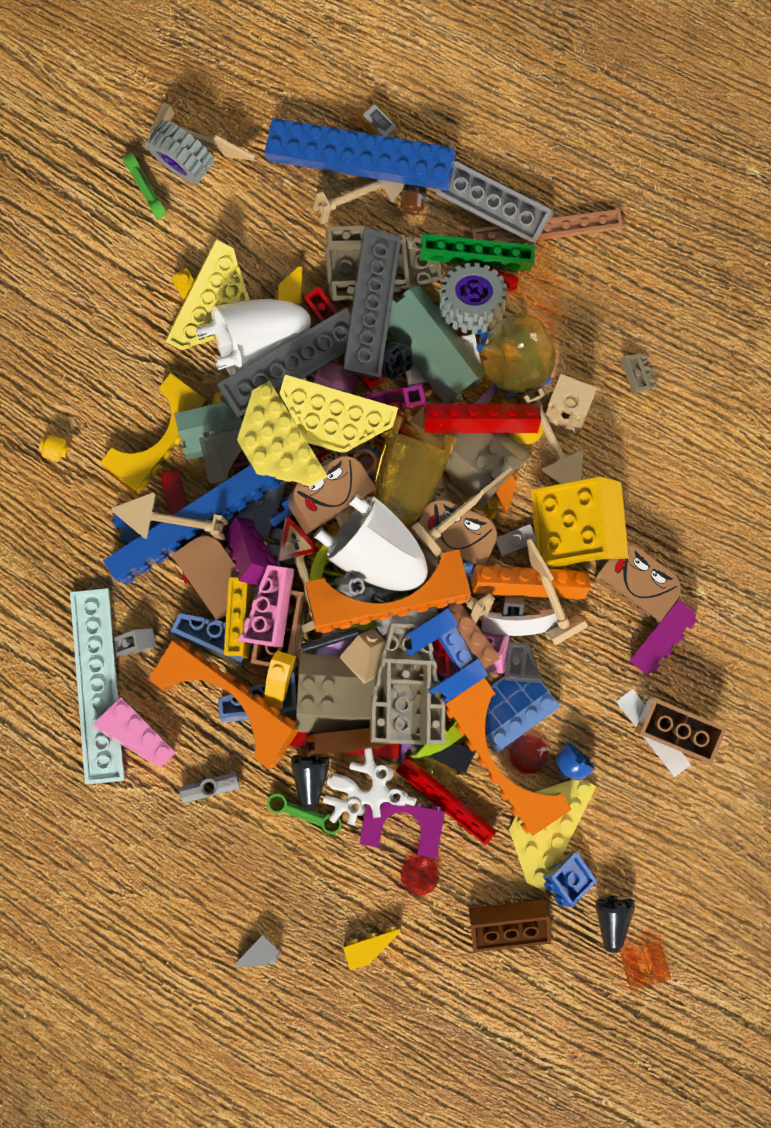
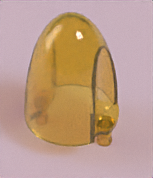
M513 314L499 321L487 335L482 350L486 354L483 368L488 378L499 388L512 393L530 392L542 386L551 376L556 362L555 346L551 337L546 332L541 321L529 314Z
M396 415L393 427L384 431L381 435L385 442L374 480V485L377 489L372 493V496L384 504L406 528H409L423 514L440 482L447 462L453 461L454 456L451 454L457 438L445 435V440L440 449L426 442L398 434L403 418Z

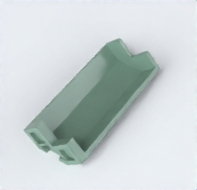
M419 285L403 293L404 296L396 302L392 301L388 331L397 342L410 346L412 352L411 361L443 403L453 402L455 404L463 397L461 394L465 390L473 386L475 388L480 386L484 382L483 378L488 373L452 326L445 322V317H442L441 312Z
M279 393L278 395H279L280 399L282 400L283 404L285 405L286 409L288 410V408H287L285 402L283 401V399H282V397H281V395H280V393ZM224 402L174 414L184 455L187 460L240 446L237 439L243 420L240 417L238 418L234 411Z

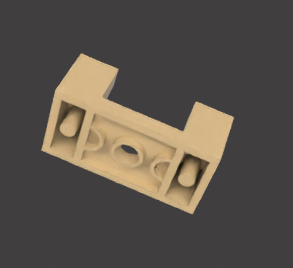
M560 374L545 415L549 424L553 426L561 425L571 433H580L597 387ZM562 412L570 414V418L564 419L561 416Z

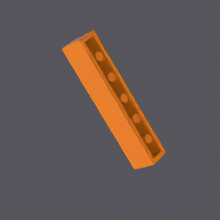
M476 565L471 576L472 594L490 593L491 595L548 597L541 581V575L534 568ZM549 569L554 578L551 580V583L558 598H586L591 589L589 571Z

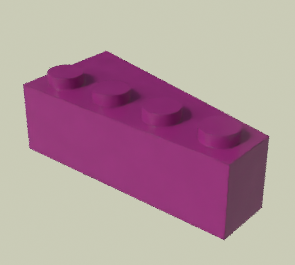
M236 517L225 532V537L229 549L233 550L231 556L237 563L235 569L240 573L238 579L240 582L260 586L267 566L279 567L277 560L272 556L269 547L262 539V535L254 526V522L249 518Z
M679 598L632 656L630 662L646 675H649L650 672L654 674L661 666L658 662L662 657L666 659L673 651L671 646L675 642L679 644L685 636L683 631L687 627L691 629L696 623L697 619L695 617L697 612Z

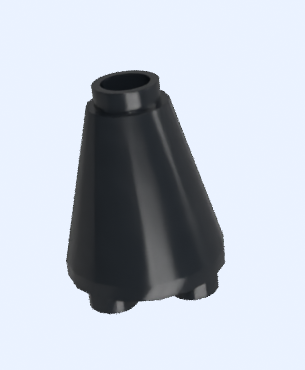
M386 339L381 371L383 375L390 380H395L411 369L412 352L410 346Z
M291 756L292 773L302 808H317L330 761L328 757Z
M606 895L605 899L596 900V912L605 950L618 953L621 952V948L624 946L635 911V900L629 898L620 900L615 895Z

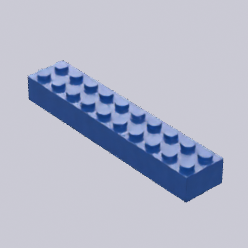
M272 118L264 151L267 160L271 162L449 191L456 159V152L453 147Z
M250 465L172 516L206 521L213 520L215 514L229 520L236 511L241 512L249 506L248 503L253 500L258 501L265 496L264 493L267 491H273L280 487V483L283 480L276 479L273 476L258 475L252 465ZM162 522L149 530L147 539H144L142 536L138 537L104 559L103 562L116 581L121 584L126 583L127 585L136 579L135 576L140 573L145 574L152 569L151 566L157 562L160 564L166 561L168 555L177 552L184 547L183 545L200 537L205 532V529Z

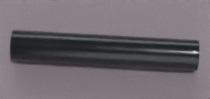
M357 627L302 643V651L306 653L355 638L360 634Z

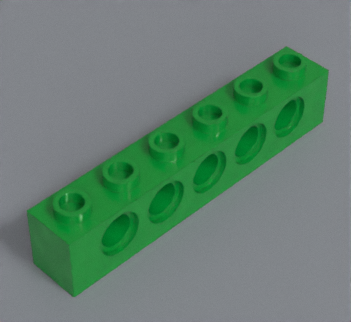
M431 234L422 235L419 250V260L462 265L470 263L472 266L475 263H480L481 267L487 265L491 268L529 272L534 265L535 245Z

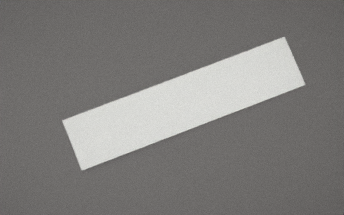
M632 689L616 702L634 726L637 727L645 704ZM644 737L674 777L691 765L682 752Z

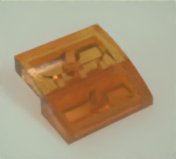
M660 940L619 952L630 990H636L671 979Z

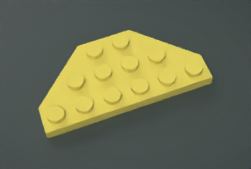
M217 239L214 240L165 342L184 350L191 346L214 340L216 338L214 334L198 339L195 327L211 323L213 307L249 300L232 247Z
M286 374L280 390L283 401L307 443L341 453H346L393 427L398 410L394 406Z
M268 381L252 390L237 441L256 474L273 476L276 479L288 482L294 481L306 486H312L327 477L326 472L271 382Z
M583 779L579 781L570 780L534 792L546 795H556L560 792L572 809L534 836L524 832L520 826L523 822L519 816L514 818L509 832L526 883L545 892L546 887L543 875L555 863H559L596 788L595 785Z

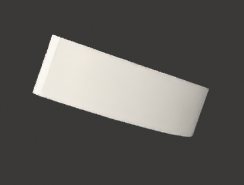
M553 609L539 610V615L502 617L501 612H490L486 620L482 622V631L498 635L523 636L549 631L558 624Z

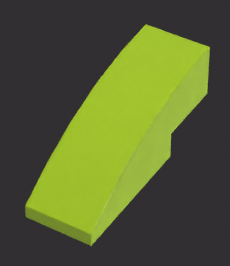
M455 719L445 728V744L419 745L411 757L420 758L434 754L459 740L463 735H460L457 731Z

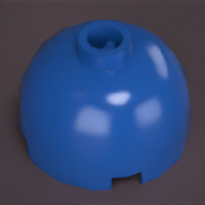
M569 742L557 754L556 761L560 768L558 772L565 779L568 777L578 781L585 779L595 770V766L586 755L583 756L579 753V749Z

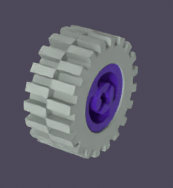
M162 120L145 142L147 150L150 151L152 156L156 157L157 161L164 164V167L169 168L172 173L177 174L181 179H185L189 183L198 184L215 162L211 152L207 151L205 146L200 144L199 140L192 137L193 135L185 132L183 128H179L176 124H171L170 121Z
M466 263L464 268H461L460 265L455 267V273L452 270L448 272L447 277L443 279L440 292L441 315L446 317L445 322L448 325L453 323L452 328L455 330L461 327L463 333H467V330H472V334H477V330L481 329L482 333L487 332L488 326L492 330L495 328L496 322L498 324L501 322L506 308L507 285L504 283L502 275L497 277L498 271L495 269L492 272L489 271L490 266L487 265L484 268H480V263H475L474 267H470V263Z

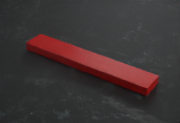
M179 469L160 473L169 515H174L187 506ZM182 571L184 583H190V581Z
M408 756L395 770L434 804L442 807L441 809L485 846L497 833V830Z

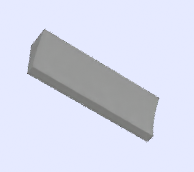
M457 161L454 164L449 191L438 189L436 191V195L535 245L543 229L553 216L551 209Z

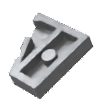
M509 642L505 680L533 683L543 682L542 675L537 668V663L532 656L528 644Z

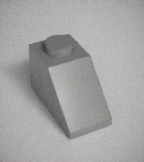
M153 628L133 630L113 638L115 657L144 652L156 647Z
M263 934L235 965L237 967L267 966L269 963L273 965L280 958L278 955L280 950Z

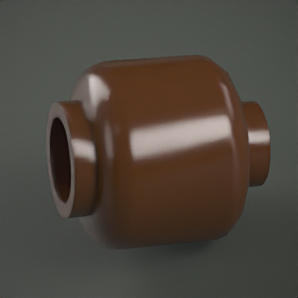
M410 186L409 190H404L401 194L400 207L404 210V213L419 215V212L424 210L425 193L421 192L419 187Z

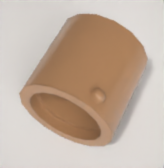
M361 449L353 453L352 458L361 463L368 476L377 471L379 461L372 451Z

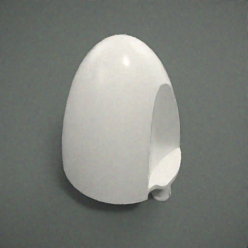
M255 299L213 307L211 323L195 327L198 339L213 334L216 336L217 346L221 357L215 358L216 367L218 370L226 368L232 376L308 331L311 326V318L304 308L292 302L275 299Z
M355 494L350 499L348 504L353 506L355 510L343 523L335 537L326 532L322 527L315 533L314 538L327 546V559L348 573L370 584L388 590L405 592L416 590L426 582L428 575L427 563L417 541L405 525L373 496L363 500L358 494Z

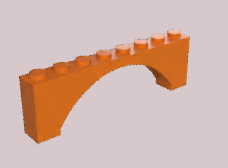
M460 550L440 553L438 567L430 579L410 596L394 602L367 603L354 600L333 589L326 583L325 578L306 582V593L316 632L321 631V633H328L332 629L339 627L346 629L351 627L352 624L357 623L365 625L370 623L371 620L376 619L383 621L394 615L406 616L413 611L425 612L431 607L443 608L450 603L462 604L470 599L471 594Z
M185 640L172 641L149 677V680L162 690H171L174 685L190 680L210 682L227 690L241 704L251 723L255 741V755L253 758L267 769L275 768L299 731V728L295 726L296 723L292 719L284 718L280 715V711L274 706H268L264 703L265 699L261 696L253 695L249 692V687L237 683L234 676L227 672H222L218 664L207 661L203 653L191 649V645Z
M483 678L475 685L446 702L445 712L450 719L454 718L457 722L455 727L460 735L464 734L468 739L466 744L472 752L475 750L479 757L476 759L481 767H486L490 772L487 775L493 785L497 783L501 790L498 791L504 801H509L511 804L509 809L515 818L519 816L523 822L520 826L524 832L534 836L572 809L562 793L546 795L525 790L508 780L497 768L490 756L485 738L486 713L491 697L495 695V692L487 680Z

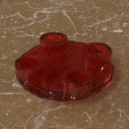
M524 735L518 738L510 749L512 765L523 773L533 774L540 771L548 760L546 744L540 738L533 735Z
M423 856L409 859L403 865L400 873L401 883L404 888L414 895H427L434 890L439 881V870L436 864Z

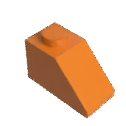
M515 472L495 493L504 513L509 510L515 490V480H517Z

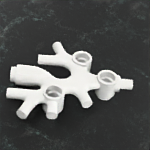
M372 749L364 750L365 763L351 762L350 769L369 774L372 778V787L367 791H363L349 777L339 774L329 775L327 785L331 789L346 792L348 798L342 800L325 795L323 803L335 807L334 812L329 817L331 822L335 823L340 815L347 811L349 813L347 824L355 825L357 815H362L365 812V804L371 806L373 818L381 817V803L389 802L398 806H405L406 804L415 806L416 798L408 796V793L402 790L388 789L386 782L392 779L393 770L388 766H377L373 759Z

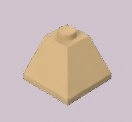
M372 628L358 635L341 654L340 659L365 684L377 677L386 640Z

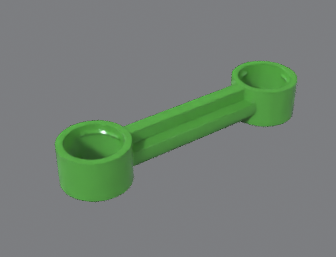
M132 151L122 156L126 167L137 183L156 220L166 216L167 214L161 202L150 186Z
M273 794L267 801V806L271 812L277 814L284 812L321 826L326 833L336 834L342 827L341 819L338 818L339 827L335 831L327 830L325 821L331 814L325 816L302 808V806L288 802L281 794ZM274 797H281L284 800L282 810L274 811L271 808L270 801Z

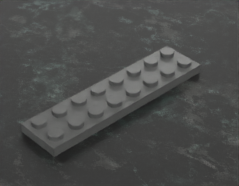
M367 228L363 230L342 366L343 372L377 380L381 378L401 237Z
M347 308L218 383L219 390L236 416L239 418L246 413L252 390L270 381L277 394H279L285 374L304 379L344 355L350 313Z

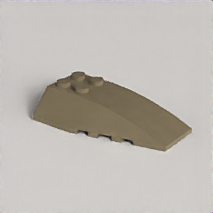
M326 227L325 263L327 286L333 301L353 300L363 230L365 228L370 229V227ZM381 229L375 230L401 237L393 293L442 279L441 262L419 260L421 238H410L399 233L392 234Z
M434 395L426 404L444 403L440 397ZM425 405L409 421L422 441L427 444L432 455L437 458L442 469L449 475L451 482L469 498L479 494L481 490L511 467L513 469L480 498L476 504L481 509L494 497L496 490L517 468L520 469L532 457L529 452L513 441L506 433H424L423 413Z
M391 623L389 626L371 698L370 742L412 745L445 744L444 698H442L441 693L438 691L435 694L429 692L430 688L440 682L436 672V661L433 659L432 643L411 656L406 654V650H411L412 645L411 637L405 638L404 635L419 625Z
M299 653L298 694L295 726L299 728L298 732L329 733L370 727L371 698L376 678L364 684L340 659V656Z

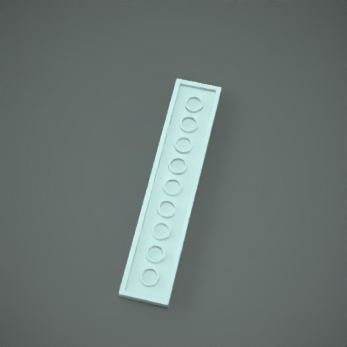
M108 588L70 592L85 784L125 781L122 745L91 727L118 700L110 592Z

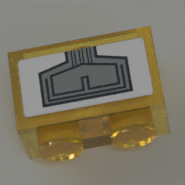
M374 101L359 115V122L371 134L396 138L401 133V123L396 117H391L388 114V110L383 104L379 105Z

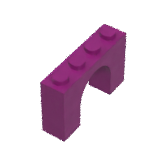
M423 383L360 396L384 404L398 401L400 407L406 406L407 408L426 404L427 402Z
M383 802L380 805L381 817L373 818L372 808L367 804L359 844L379 848L382 828L388 817L395 813H408L418 821L421 828L417 855L437 859L445 812L441 811L442 807L430 805V809L422 808L421 803H416L415 806H398L389 802Z

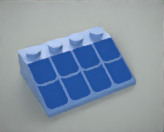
M504 676L491 685L495 695L491 697L486 713L485 738L497 754L559 709L560 706L543 683L505 680Z

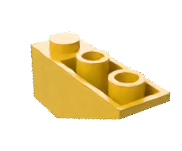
M395 926L384 929V934L378 936L376 932L365 936V940L359 942L357 938L347 941V946H344L343 949L350 970L369 965L400 933V928L395 929Z

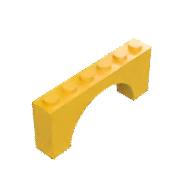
M171 373L159 387L161 393L168 399L171 408L170 423L162 439L150 449L140 453L128 454L111 448L100 462L103 467L138 493L140 490H145L150 483L148 480L151 476H155L160 471L162 462L164 460L167 461L171 457L173 448L182 443L174 414L208 405L205 398Z

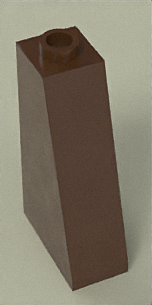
M370 728L319 733L305 738L308 757L385 747V744L370 742Z

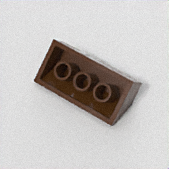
M547 899L468 908L473 953L551 944L550 914Z

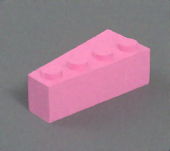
M267 566L259 586L258 595L253 601L252 610L245 621L244 630L240 634L238 641L283 647L294 569Z
M121 697L91 726L158 768L162 767L175 754V751Z

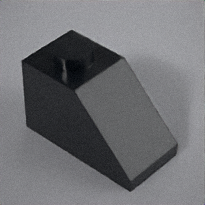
M462 743V745L456 744L431 754L430 758L466 774L475 751L472 752L466 743Z

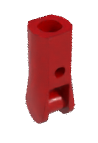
M496 270L498 271L497 277L502 275L507 289L515 291L519 278L516 275Z

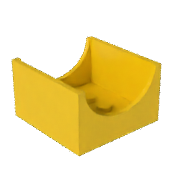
M595 477L531 490L536 548L548 568L561 570L565 569L566 565L579 562L629 558L621 482L603 477Z

